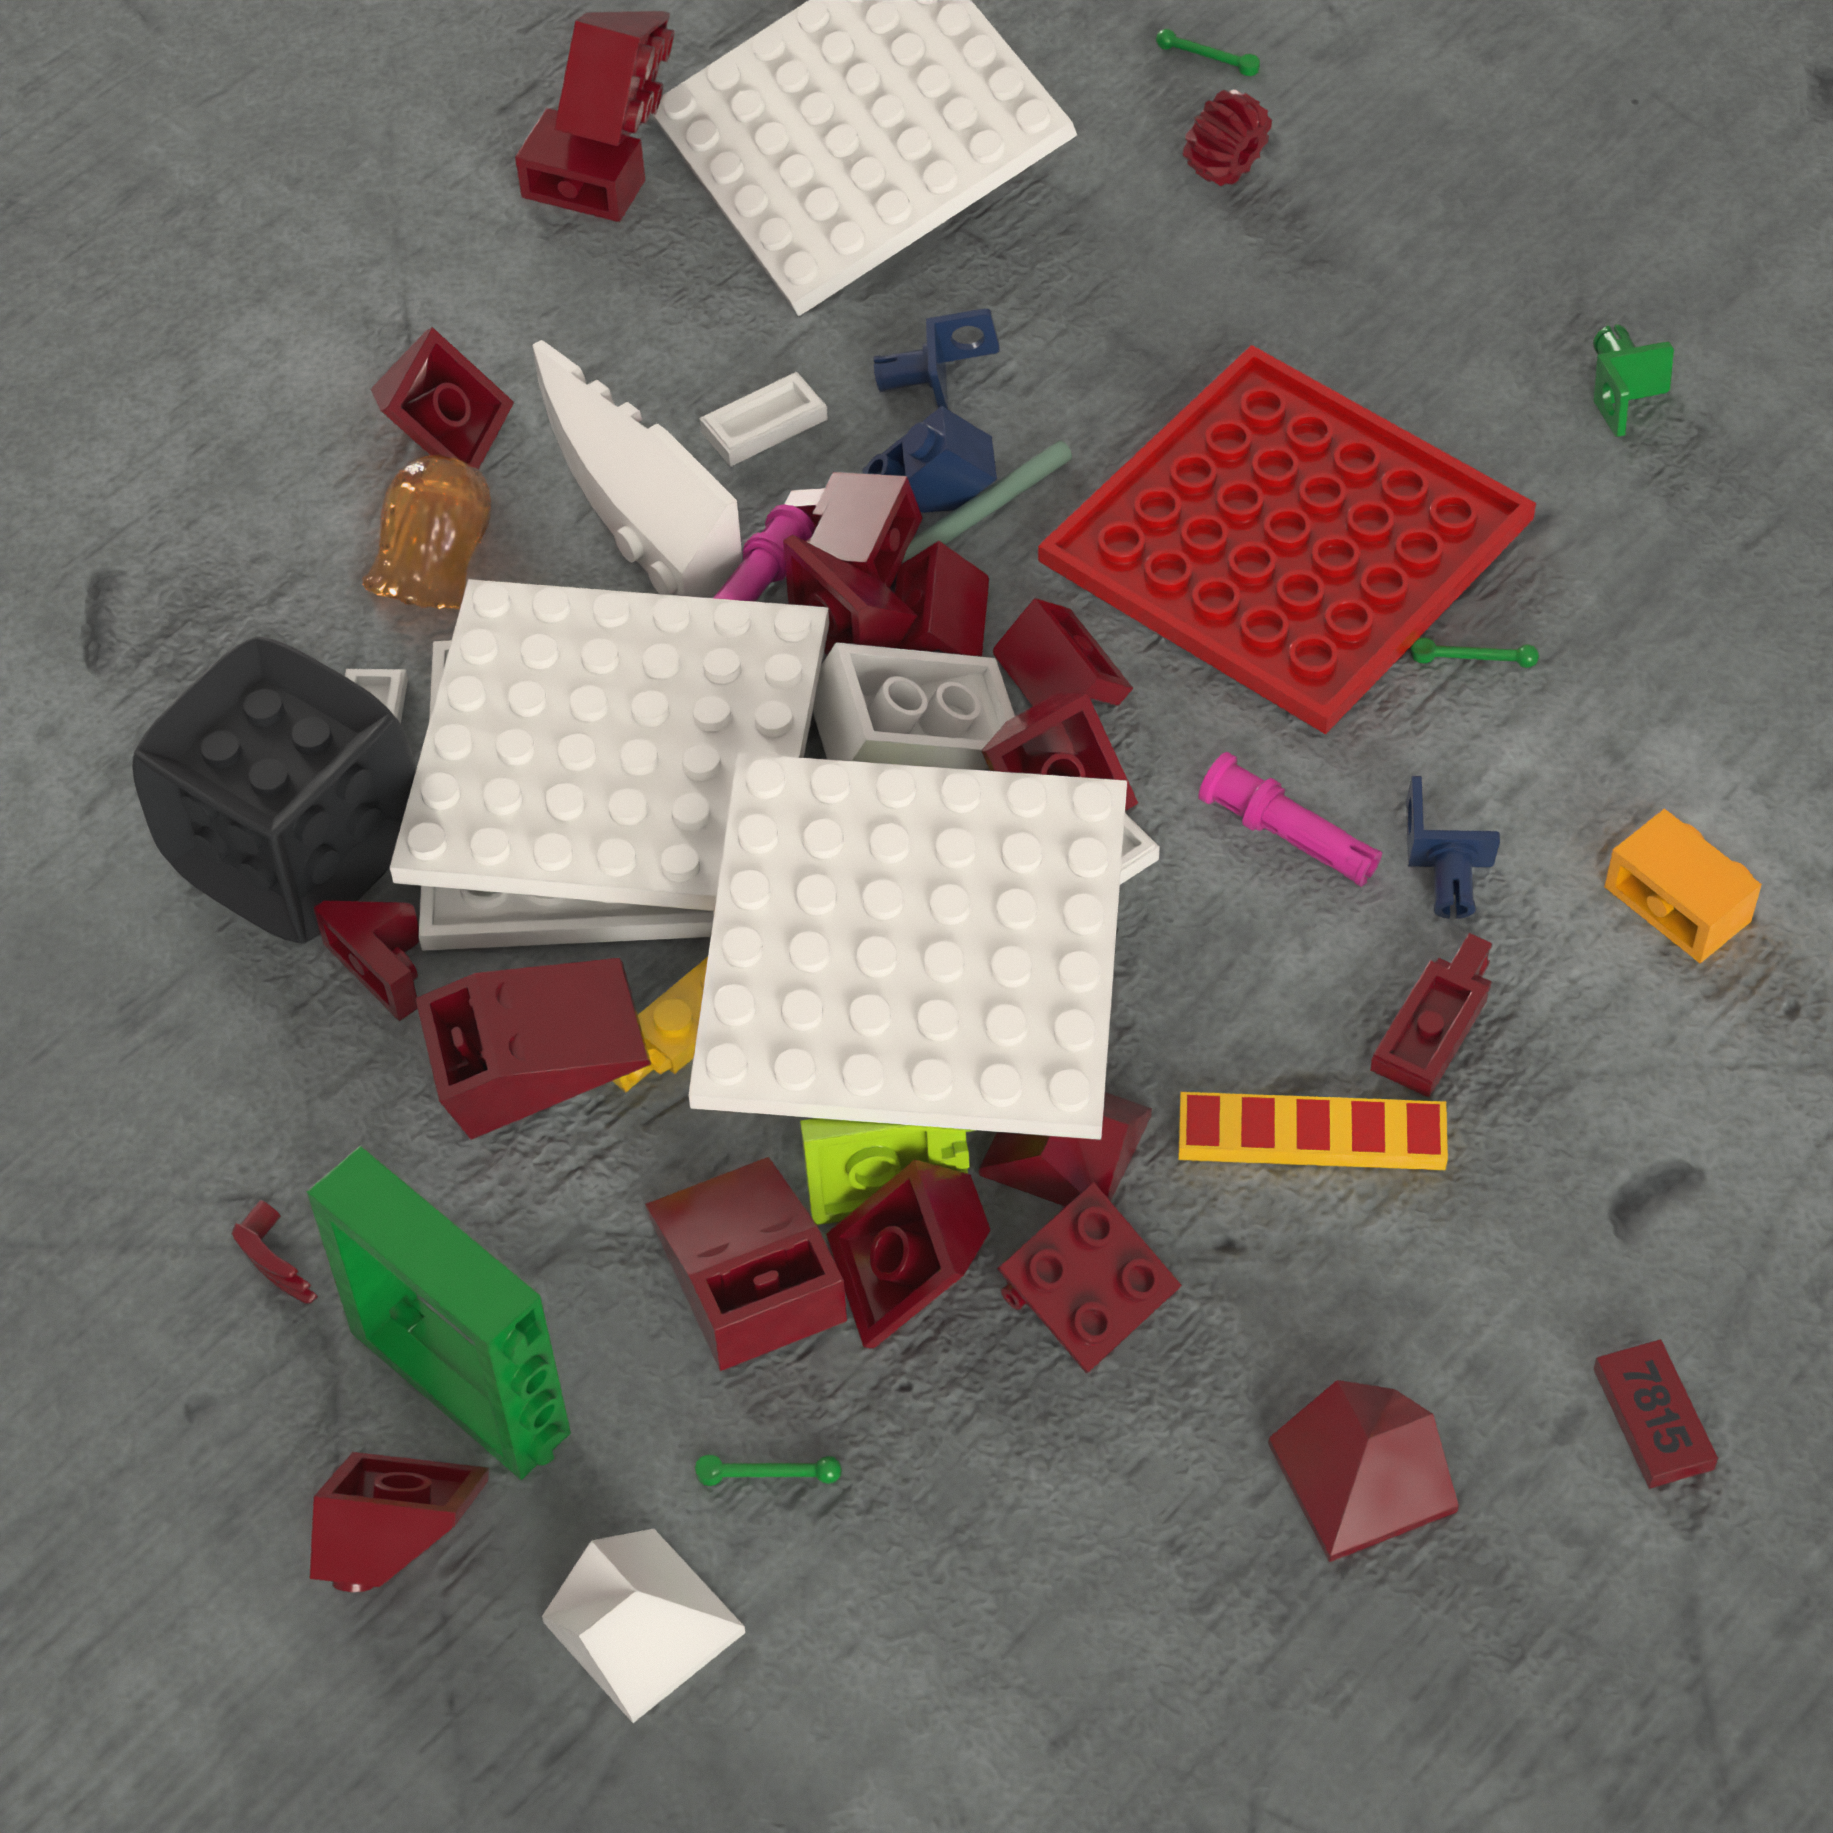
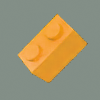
M1664 808L1612 850L1604 887L1698 963H1702L1752 921L1762 884L1753 878L1750 871L1744 865L1730 860L1708 843L1695 827L1683 823Z

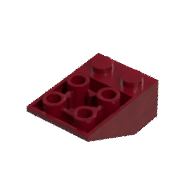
M665 11L586 12L575 21L554 130L619 146L632 133L636 134L642 123L646 124L648 122L650 113L656 115L664 88L663 83L656 81L661 61H668L674 41V30L667 28L670 13Z
M620 958L477 972L415 998L439 1102L471 1140L651 1065L624 964Z
M769 1157L645 1204L647 1214L720 1371L847 1321L844 1279L816 1223Z

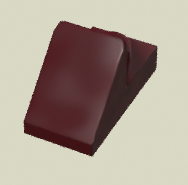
M322 901L314 907L323 944L399 1022L418 1009L414 980L418 978V973L410 958L405 954L406 951L420 941L416 912L411 904L404 902Z

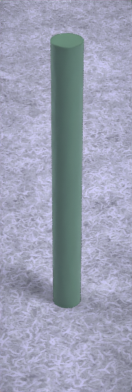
M1057 441L915 536L907 548L902 563L937 541L947 544L1072 460V453L1069 447L1063 441Z

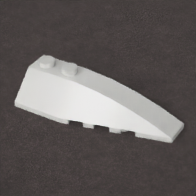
M543 340L533 344L538 383L552 430L569 469L592 508L614 535L615 542L622 555L631 563L637 561L648 572L649 578L659 594L713 598L743 561L737 500L666 429L659 424H655L647 429L639 423L642 421L640 410L629 402L617 407L612 400L608 387L598 380L587 385L583 372L578 365Z

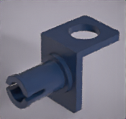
M987 308L926 318L927 343H923V349L885 356H874V373L879 392L928 383L929 387L933 388L938 408L943 406L948 409L946 362L996 354L1000 351L991 311ZM964 326L976 327L984 334L980 340L971 344L959 343L951 336L955 330Z
M1411 776L1406 799L1408 866L1434 867V912L1437 916L1450 919V905H1453V895H1455L1456 919L1468 917L1476 911L1473 896L1472 867L1494 866L1500 845V833L1497 831L1424 830L1422 776Z

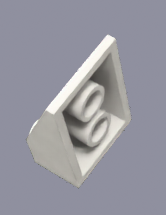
M835 643L822 663L813 706L814 717L827 760L968 770L989 768L981 750L1006 721L1015 717L996 658Z

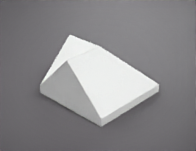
M655 1529L592 1540L542 1615L543 1623L632 1723L637 1721L745 1633V1626Z

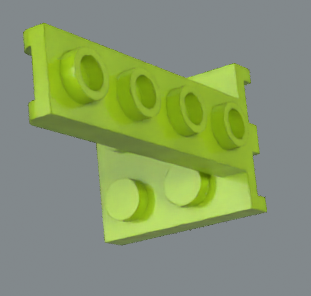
M824 1118L800 1120L811 1218L816 1225L842 1221L914 1159L967 1174L968 1168H970L966 1132L975 1130Z

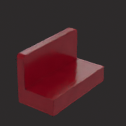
M940 541L935 542L902 563L897 572L895 595L918 616L897 646V649L934 652L939 649L947 654L982 657L989 589L988 575Z
M1034 598L993 648V655L1032 706L1055 693H1088L1091 699L1119 706L1133 690L1131 684L1070 608Z

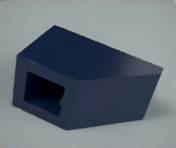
M943 406L922 422L912 426L907 434L883 453L874 456L862 468L863 474L907 476L921 513L954 511L997 480L992 436Z

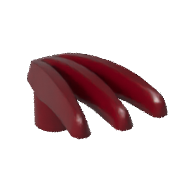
M260 1200L240 1224L235 1223L231 1234L251 1262L270 1282L289 1296L303 1303L310 1304L318 1298L313 1291L308 1289L311 1285L296 1274L299 1271L293 1265L275 1255L262 1241L280 1219L281 1215L268 1203Z

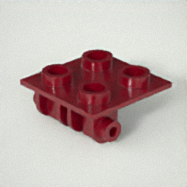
M1094 1182L997 1268L1005 1277L1007 1283L1001 1289V1294L1005 1301L1016 1310H1020L1024 1305L1030 1306L1085 1373H1089L1182 1286Z

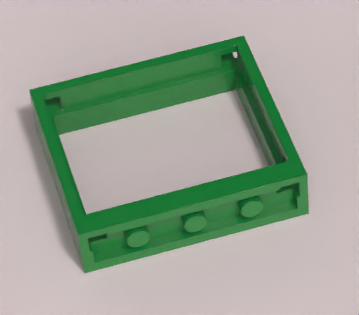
M359 1146L307 1191L351 1334L522 1480L537 1465L544 1466L554 1460L553 1450L571 1434L541 1296L369 1152ZM417 1294L475 1343V1346L417 1298Z

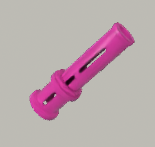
M783 504L772 509L766 517L764 530L761 533L753 534L746 541L743 547V561L713 598L756 602L771 582L783 580L786 577L783 540L792 534L804 541L812 538L815 526L810 517L804 511L792 505Z
M1225 752L1215 760L1200 786L1198 793L1200 800L1207 804L1219 803L1242 817V824L1252 831L1267 829L1325 865L1342 873L1361 887L1367 883V877H1372L1380 863L1381 851L1357 840L1319 815L1293 802L1292 799L1285 796V789L1281 787V783L1273 778L1264 781L1237 765V757L1231 753Z

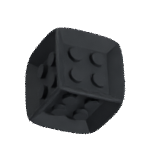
M259 636L250 638L234 647L191 684L154 721L143 735L134 751L132 761L133 779L148 828L160 853L172 867L195 888L252 924L282 939L301 944L321 934L314 912L315 906L322 901H358L390 868L416 773L411 748L402 725L378 698L349 678L309 655L277 640Z

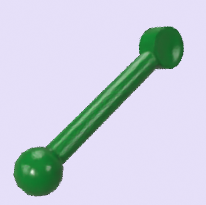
M1162 29L1157 33L1156 42L1162 49L1168 50L1175 47L1238 67L1239 72L1245 76H1253L1259 72L1260 59L1254 54H1244L1240 57L1176 37V34L1171 29Z
M1424 637L1418 638L1411 648V655L1414 661L1422 664L1431 662L1435 657L1513 661L1517 662L1521 667L1530 668L1536 665L1539 660L1538 650L1529 644L1522 645L1517 650L1435 645L1433 640Z
M709 1454L698 1459L695 1465V1472L699 1482L706 1486L718 1484L723 1477H817L822 1483L831 1484L840 1478L842 1466L835 1457L831 1456L822 1457L817 1463H722L717 1456Z

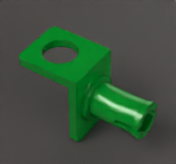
M1614 324V331L1619 339L1615 337L1610 326H1606L1597 333L1593 341L1594 350L1598 354L1594 403L1615 437L1626 434L1629 400L1664 394L1670 390L1674 348L1670 342L1636 347L1625 327Z

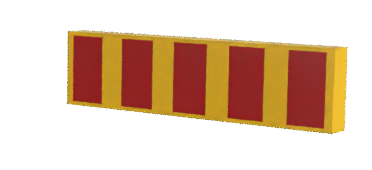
M1180 1092L1178 1160L1446 1170L1448 1160L1446 1101Z

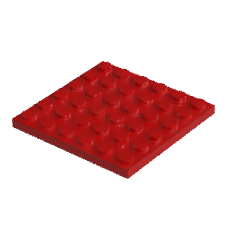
M1251 345L1038 545V562L1326 735L1534 519L1536 503Z

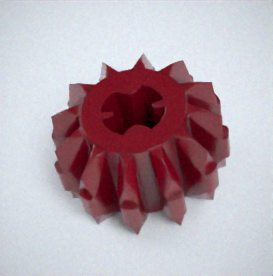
M1233 89L1229 92L1222 90L1216 94L1213 101L1205 102L1203 111L1199 116L1194 117L1195 123L1186 133L1185 139L1188 142L1183 148V156L1187 159V164L1196 170L1195 173L1208 182L1213 181L1217 185L1222 186L1226 183L1232 185L1239 180L1242 173L1247 174L1250 172L1253 162L1261 158L1260 152L1263 146L1269 142L1267 133L1272 126V119L1268 116V110L1260 106L1258 100L1247 93L1242 94Z

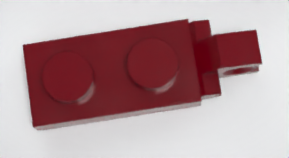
M1469 933L1451 963L1441 958H1438L1436 962L1429 961L1374 1052L1370 1071L1430 1098L1487 1002L1492 981L1482 976L1489 966L1488 954L1493 943Z

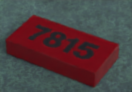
M1661 1339L1596 1357L1594 1372L1649 1489L1715 1470L1718 1461L1717 1454Z

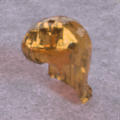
M426 455L409 462L397 473L387 488L382 505L378 554L369 573L362 577V584L366 590L379 596L388 597L393 600L397 599L405 605L415 604L421 608L432 607L437 609L461 608L465 593L468 565L475 546L479 544L488 528L491 517L489 486L478 469L452 457Z

